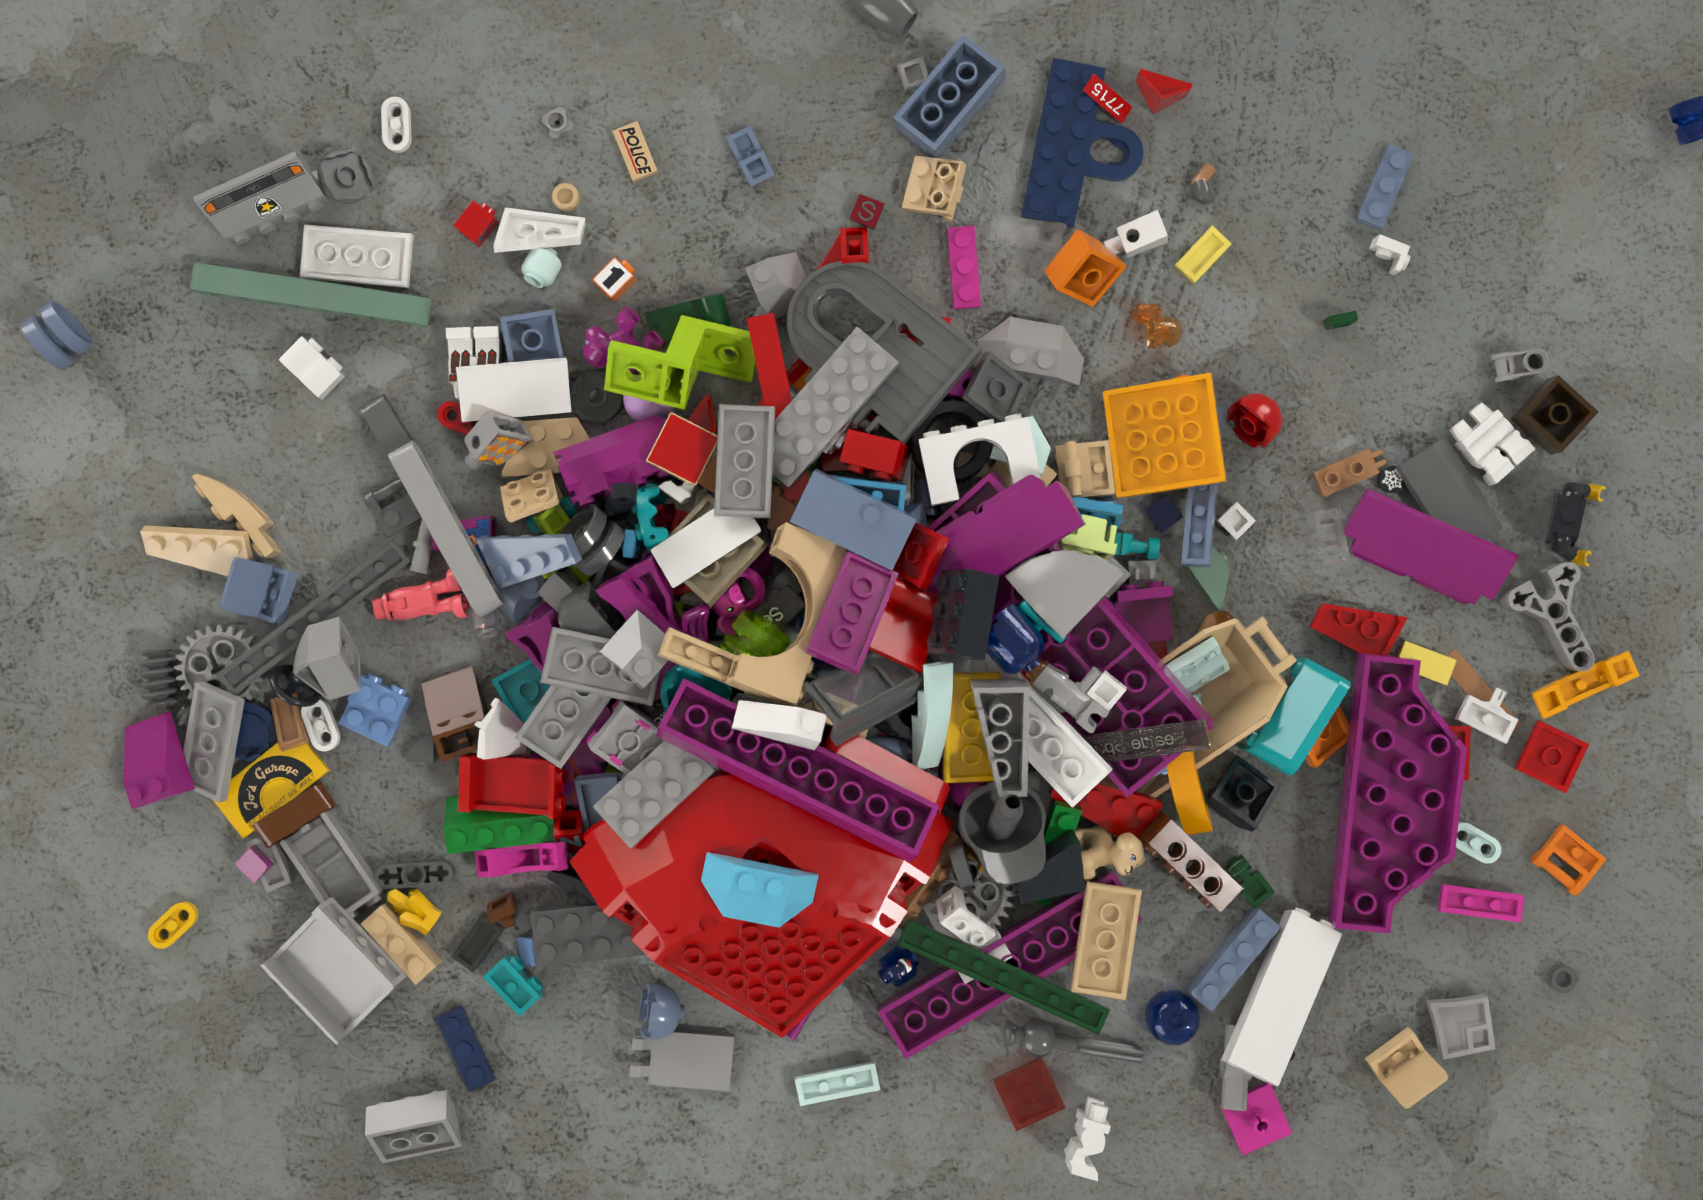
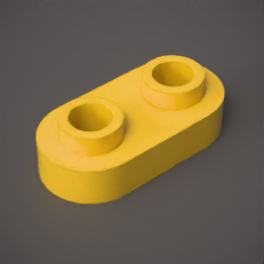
M182 901L173 905L150 927L148 931L150 943L159 949L173 945L197 922L199 917L197 907L188 901ZM183 910L188 912V919L182 917ZM163 929L169 932L168 938L162 935Z

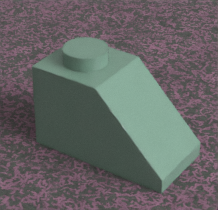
M1214 546L1212 547L1210 567H1183L1212 609L1219 610L1224 604L1229 567L1226 564L1228 558L1220 548L1216 550Z

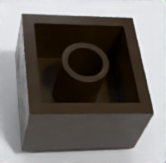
M1556 375L1546 379L1511 417V420L1548 454L1553 455L1563 452L1599 411L1565 380Z

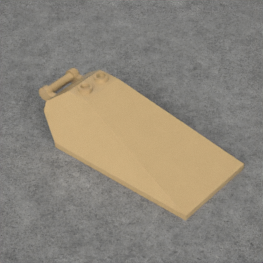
M1263 616L1246 628L1238 619L1234 618L1203 629L1161 659L1167 665L1213 636L1219 644L1220 650L1230 668L1227 672L1191 693L1215 721L1213 728L1193 744L1197 769L1270 721L1287 689L1286 681L1280 673L1293 665L1297 660L1292 653H1287L1268 628V622ZM1257 631L1280 660L1277 664H1272L1252 638V635ZM1162 773L1157 776L1154 775L1138 788L1136 792L1156 798L1171 787L1168 773L1162 775ZM1108 775L1101 780L1116 785Z

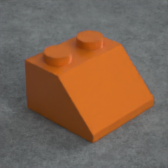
M1077 229L1044 272L1056 290L1094 307L1125 270L1127 265L1096 238Z

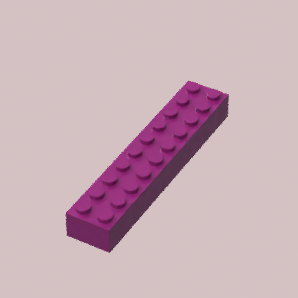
M683 679L657 730L656 737L908 862L917 857L940 805L819 745L815 750L732 729L737 705Z
M1111 868L1089 880L1090 882L1123 886ZM1085 891L1066 894L999 933L1001 935L999 939L980 950L989 953L1005 943L1011 954L1003 956L1001 960L1004 961L1012 956L1006 962L1041 978L1048 976L1075 960ZM1140 914L1138 915V922L1143 920ZM943 966L877 1005V1011L904 1058L907 1059L1012 996L975 979L964 984L957 971Z

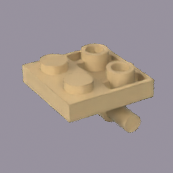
M915 156L901 208L910 212L941 215L943 220L952 221L956 204H960L963 192L961 185L966 164L963 161Z
M1109 440L1077 444L1076 441L1065 442V445L1054 447L1058 482L1066 486L1071 497L1091 498L1115 495Z

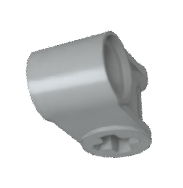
M1541 349L1512 351L1491 356V360L1495 362L1497 374L1495 383L1533 376L1543 372L1549 364L1548 355ZM1529 356L1537 360L1536 369H1532L1528 365Z

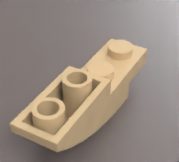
M200 474L192 476L197 483L194 485L197 492L203 498L207 497L213 505L210 508L218 519L233 522L237 519L238 521L235 522L236 526L240 531H248V535L253 540L251 545L258 555L274 558L282 552L266 531L274 525L273 521L254 501L234 487L217 479Z

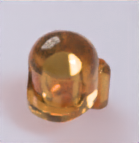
M1138 303L1136 309L1131 311V319L1147 325L1148 348L1155 349L1157 346L1173 347L1176 345L1182 335L1180 322L1174 317L1159 316L1162 308L1157 304Z

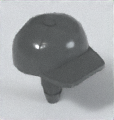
M989 781L986 786L980 785V788L977 790H970L969 796L963 802L958 814V829L963 841L976 853L988 876L995 883L1012 885L1030 880L1043 870L1046 861L1043 834L1046 813L1039 795L1028 787L1027 797H1019L1015 794L999 797L994 781Z

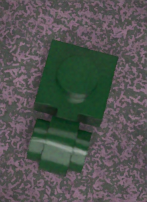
M1242 854L1238 857L1234 856L1227 861L1228 865L1224 867L1234 880L1237 878L1242 879L1238 883L1243 888L1240 893L1252 908L1255 909L1275 893L1257 869L1249 874L1248 870L1252 866Z

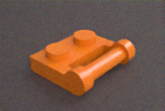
M1560 824L1542 848L1532 856L1530 862L1536 867L1541 866L1566 886V890L1571 895L1577 896L1607 859L1565 825ZM1554 853L1579 873L1578 877L1573 879L1548 858Z

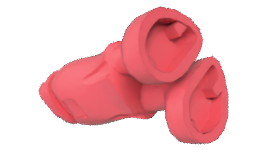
M451 569L447 571L446 578L440 581H428L422 585L401 587L389 593H384L383 597L372 599L376 620L387 618L389 621L409 620L424 615L437 616L441 612H453L457 618H465L469 616L470 603L464 593L438 600V594L462 591Z

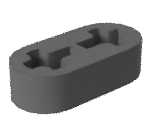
M963 844L949 846L952 865L960 888L974 886Z

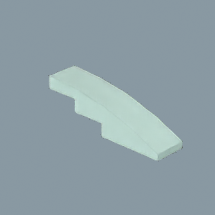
M949 661L923 665L924 689L918 690V714L912 715L913 765L920 769L939 766L944 750L953 692V663Z

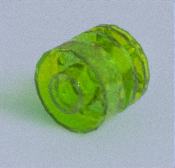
M741 610L732 624L733 630L739 637L726 634L724 636L725 643H720L718 648L737 656L743 653L755 657H769L768 655L775 656L784 652L791 641L770 620L751 611Z

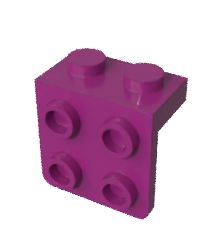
M1164 581L1147 583L1148 588L1137 589V584L1120 586L1121 591L1113 593L1115 608L1146 643L1172 639L1173 631L1169 597L1173 596L1172 585L1164 586Z

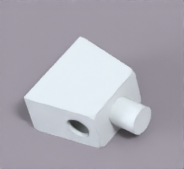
M1156 210L1116 228L1118 236L1104 241V245L1115 255L1124 251L1126 257L1129 258L1168 243V235L1160 214ZM1131 235H1136L1139 237V239L1133 243L1127 240L1128 237Z

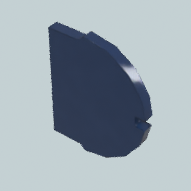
M245 701L235 758L239 757L241 761L245 759L246 762L260 757L262 751L271 748L270 742L277 740L273 715L269 709L256 702Z

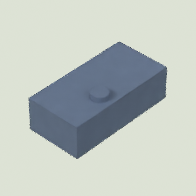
M962 35L893 117L896 130L932 158H940L1006 80L1005 67Z
M815 469L790 522L889 570H893L917 517Z

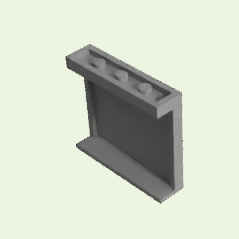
M331 896L311 913V917L261 967L286 992L288 997L314 1021L324 1034L335 1044H338L407 977V974Z

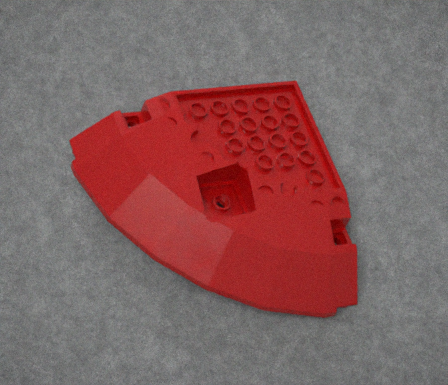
M724 770L714 772L632 849L629 848L604 819L593 824L584 833L583 839L586 844L578 850L570 860V863L601 910L609 918L613 915L632 927L631 940L654 963L783 1038L892 936L908 911L906 898L921 883L925 885L931 877L953 821L942 812L935 815L917 857L908 862ZM711 852L756 862L767 859L768 862L766 864L816 873L819 876L813 903L781 927L723 917L701 881L706 854Z

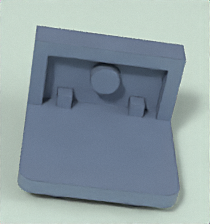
M236 557L232 561L220 608L224 611L252 616L281 625L284 623L285 616L288 613V606L296 586L298 573L281 567Z

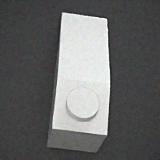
M739 700L732 729L815 750L821 742L827 715L800 707Z

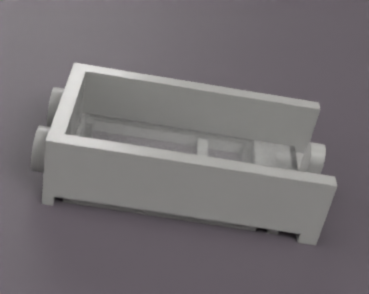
M332 809L323 812L319 818L300 828V831L279 842L320 904L332 896L352 918H355L359 915L357 912L358 908L364 904L369 908L382 899L379 894L386 889L380 888L374 879L373 871L335 817Z

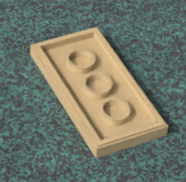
M1086 881L1070 988L1071 992L1126 1000L1142 895L1141 889Z

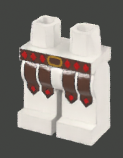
M498 326L474 327V330L471 327L446 328L449 352V383L453 385L457 400H459L456 367L503 363V332Z

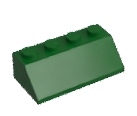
M459 796L446 797L444 833L447 854L556 841L554 837L555 819H548V815L477 809L471 812H458Z

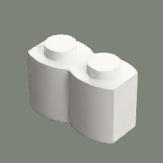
M301 336L279 360L310 391L323 400L345 377L340 372L343 367L333 357L326 359L320 353L323 347L312 337L307 340Z

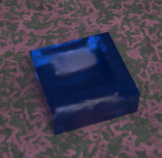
M1166 495L1145 510L1160 533L1184 517L1169 495Z

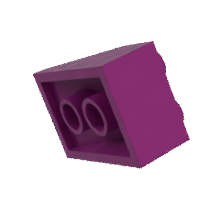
M170 711L125 727L123 784L132 810L195 789Z

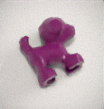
M625 306L616 317L619 329L613 333L608 334L597 326H591L586 329L582 353L591 366L604 368L607 366L608 346L611 340L658 352L664 346L665 341L656 331L651 330L645 336L643 345H640L632 333L640 318L633 309ZM633 368L629 369L632 374H635L637 371Z

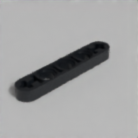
M613 483L601 504V510L605 512L607 520L621 521L626 519L637 501L638 486L636 484Z

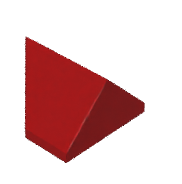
M1140 69L1135 80L1153 114L1185 98L1192 88V83Z
M867 227L840 228L839 236L817 269L841 261L840 264L857 262L869 264Z
M705 394L688 421L718 436L713 399L708 394Z

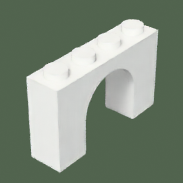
M1021 414L1006 416L1005 422L994 423V419L978 422V427L967 429V425L955 426L950 428L951 433L941 435L939 430L923 433L924 438L919 439L931 506L959 500L953 470L954 459L962 447L975 441L990 442L1003 452L1007 460L1012 485L1027 475H1034L1041 479L1029 417L1022 418Z

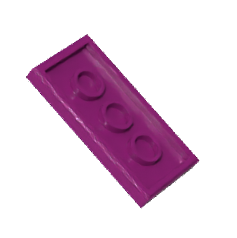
M847 550L805 653L857 676L899 573Z

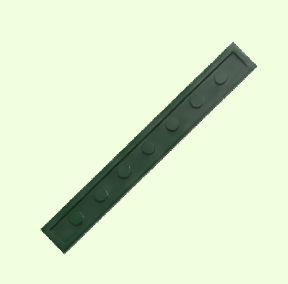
M907 918L897 941V945L1095 1034H1100L1110 1012V1009L1104 1005L1071 992L1064 987L910 918Z

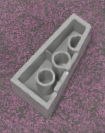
M969 679L996 791L999 797L1010 794L1027 797L1030 687L1025 679Z

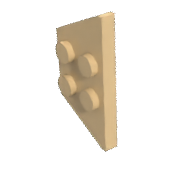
M579 418L523 421L532 441L506 461L502 477L531 476L536 472L545 471L550 468L554 474H560L558 460H555L553 452L590 439Z

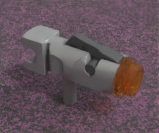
M1040 658L1035 661L1025 674L1030 679L1029 683L1033 685L1039 695L1058 713H1069L1076 719V723L1089 733H1093L1097 726V723L1091 718L1090 714L1097 713L1101 717H1107L1110 710H1106L1086 694L1102 675V672L1095 666L1081 682L1077 681L1076 683L1069 679L1067 673L1050 665L1047 660L1042 661Z

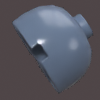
M646 983L645 986L648 990H643L639 1010V1020H644L645 1028H640L641 1037L644 1039L665 1038L673 1033L679 1021H683L685 1014L684 1004H680L679 997L672 988L661 984Z

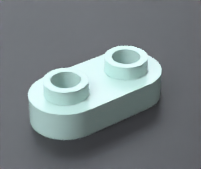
M1458 823V832L1461 830L1464 832L1463 839L1458 840L1457 838L1456 848L1483 863H1493L1500 857L1501 845L1495 838L1469 823ZM1483 844L1488 846V850L1485 853L1481 852Z

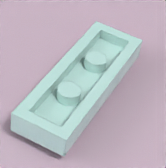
M875 1061L795 1077L800 1106L880 1090Z

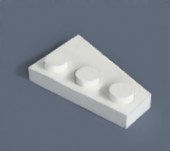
M505 208L494 242V253L581 244L586 227L585 218Z

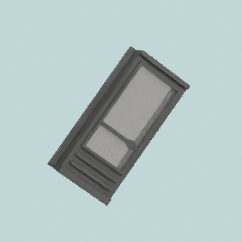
M868 651L857 676L836 668L810 683H804L802 689L804 695L800 702L803 705L813 700L833 723L830 739L838 746L918 702V690L924 689V669L922 673H919L877 653ZM928 653L925 664L942 662L937 655Z

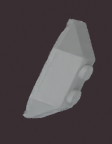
M1009 317L977 342V346L981 349L982 353L974 362V368H977L982 355L990 351L1020 376L1075 386L1080 385L1084 358L1064 326Z

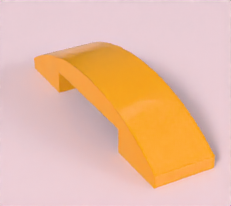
M1625 651L1595 662L1593 667L1587 671H1574L1541 687L1531 695L1541 718L1545 719L1568 709V706L1609 687L1621 685L1640 675L1630 652Z
M1193 745L1166 766L1177 812L1183 830L1187 835L1213 831L1208 806L1204 801L1195 764Z

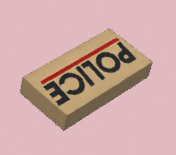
M638 121L613 130L633 183L658 173Z

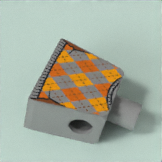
M487 411L465 437L464 442L470 452L465 457V462L472 469H477L483 463L497 466L502 465L528 445L532 438L521 419Z

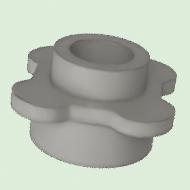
M557 107L555 110L542 116V123L548 127L549 136L553 139H557L563 132H570L573 129V122L568 120L566 110L563 107ZM560 121V124L555 125V122Z

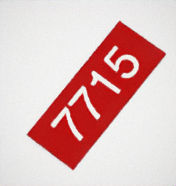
M1093 73L1083 91L1122 124L1132 106Z

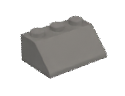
M447 1090L433 1091L430 1094L416 1097L409 1096L392 1102H380L377 1105L366 1107L365 1136L382 1163L462 1147L455 1106Z

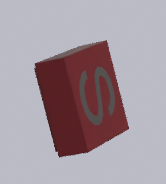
M859 194L850 216V221L875 230L885 203Z

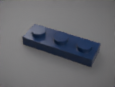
M463 1005L437 1016L435 1019L469 1092L493 1082L496 1077Z

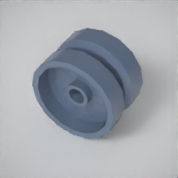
M50 300L39 309L41 317L32 315L20 324L22 332L32 346L49 363L60 370H65L75 361L74 353L83 355L94 346L92 338L82 324L55 300Z

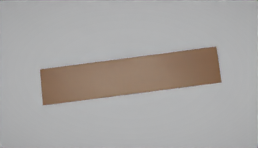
M1454 649L1447 655V657L1457 660L1451 677L1467 695L1489 702L1494 692L1462 655ZM1502 702L1500 707L1507 714L1515 717ZM1519 721L1517 722L1513 732L1522 725Z

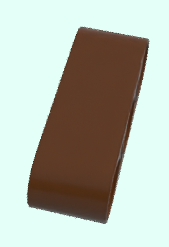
M321 782L258 820L252 827L268 849L320 817V814L331 810L337 804Z

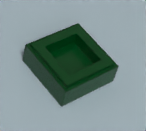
M1351 311L1329 316L1323 320L1324 328L1331 330L1350 326L1357 322V312Z

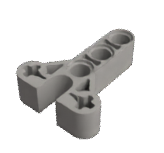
M1573 562L1555 563L1538 572L1546 588V594L1543 598H1540L1531 580L1520 581L1501 592L1499 602L1504 610L1511 612L1519 611L1539 620L1565 669L1584 672L1593 667L1595 662L1594 653L1570 610L1574 585L1581 577L1580 568ZM1565 570L1567 574L1563 576L1564 579H1557L1561 577ZM1515 595H1522L1519 597V599L1516 600V604H1514L1512 600L1516 598ZM1551 604L1556 607V615L1553 618L1548 613V608ZM1564 628L1569 633V638L1566 642L1561 638V632ZM1577 652L1582 658L1578 666L1574 663V656Z

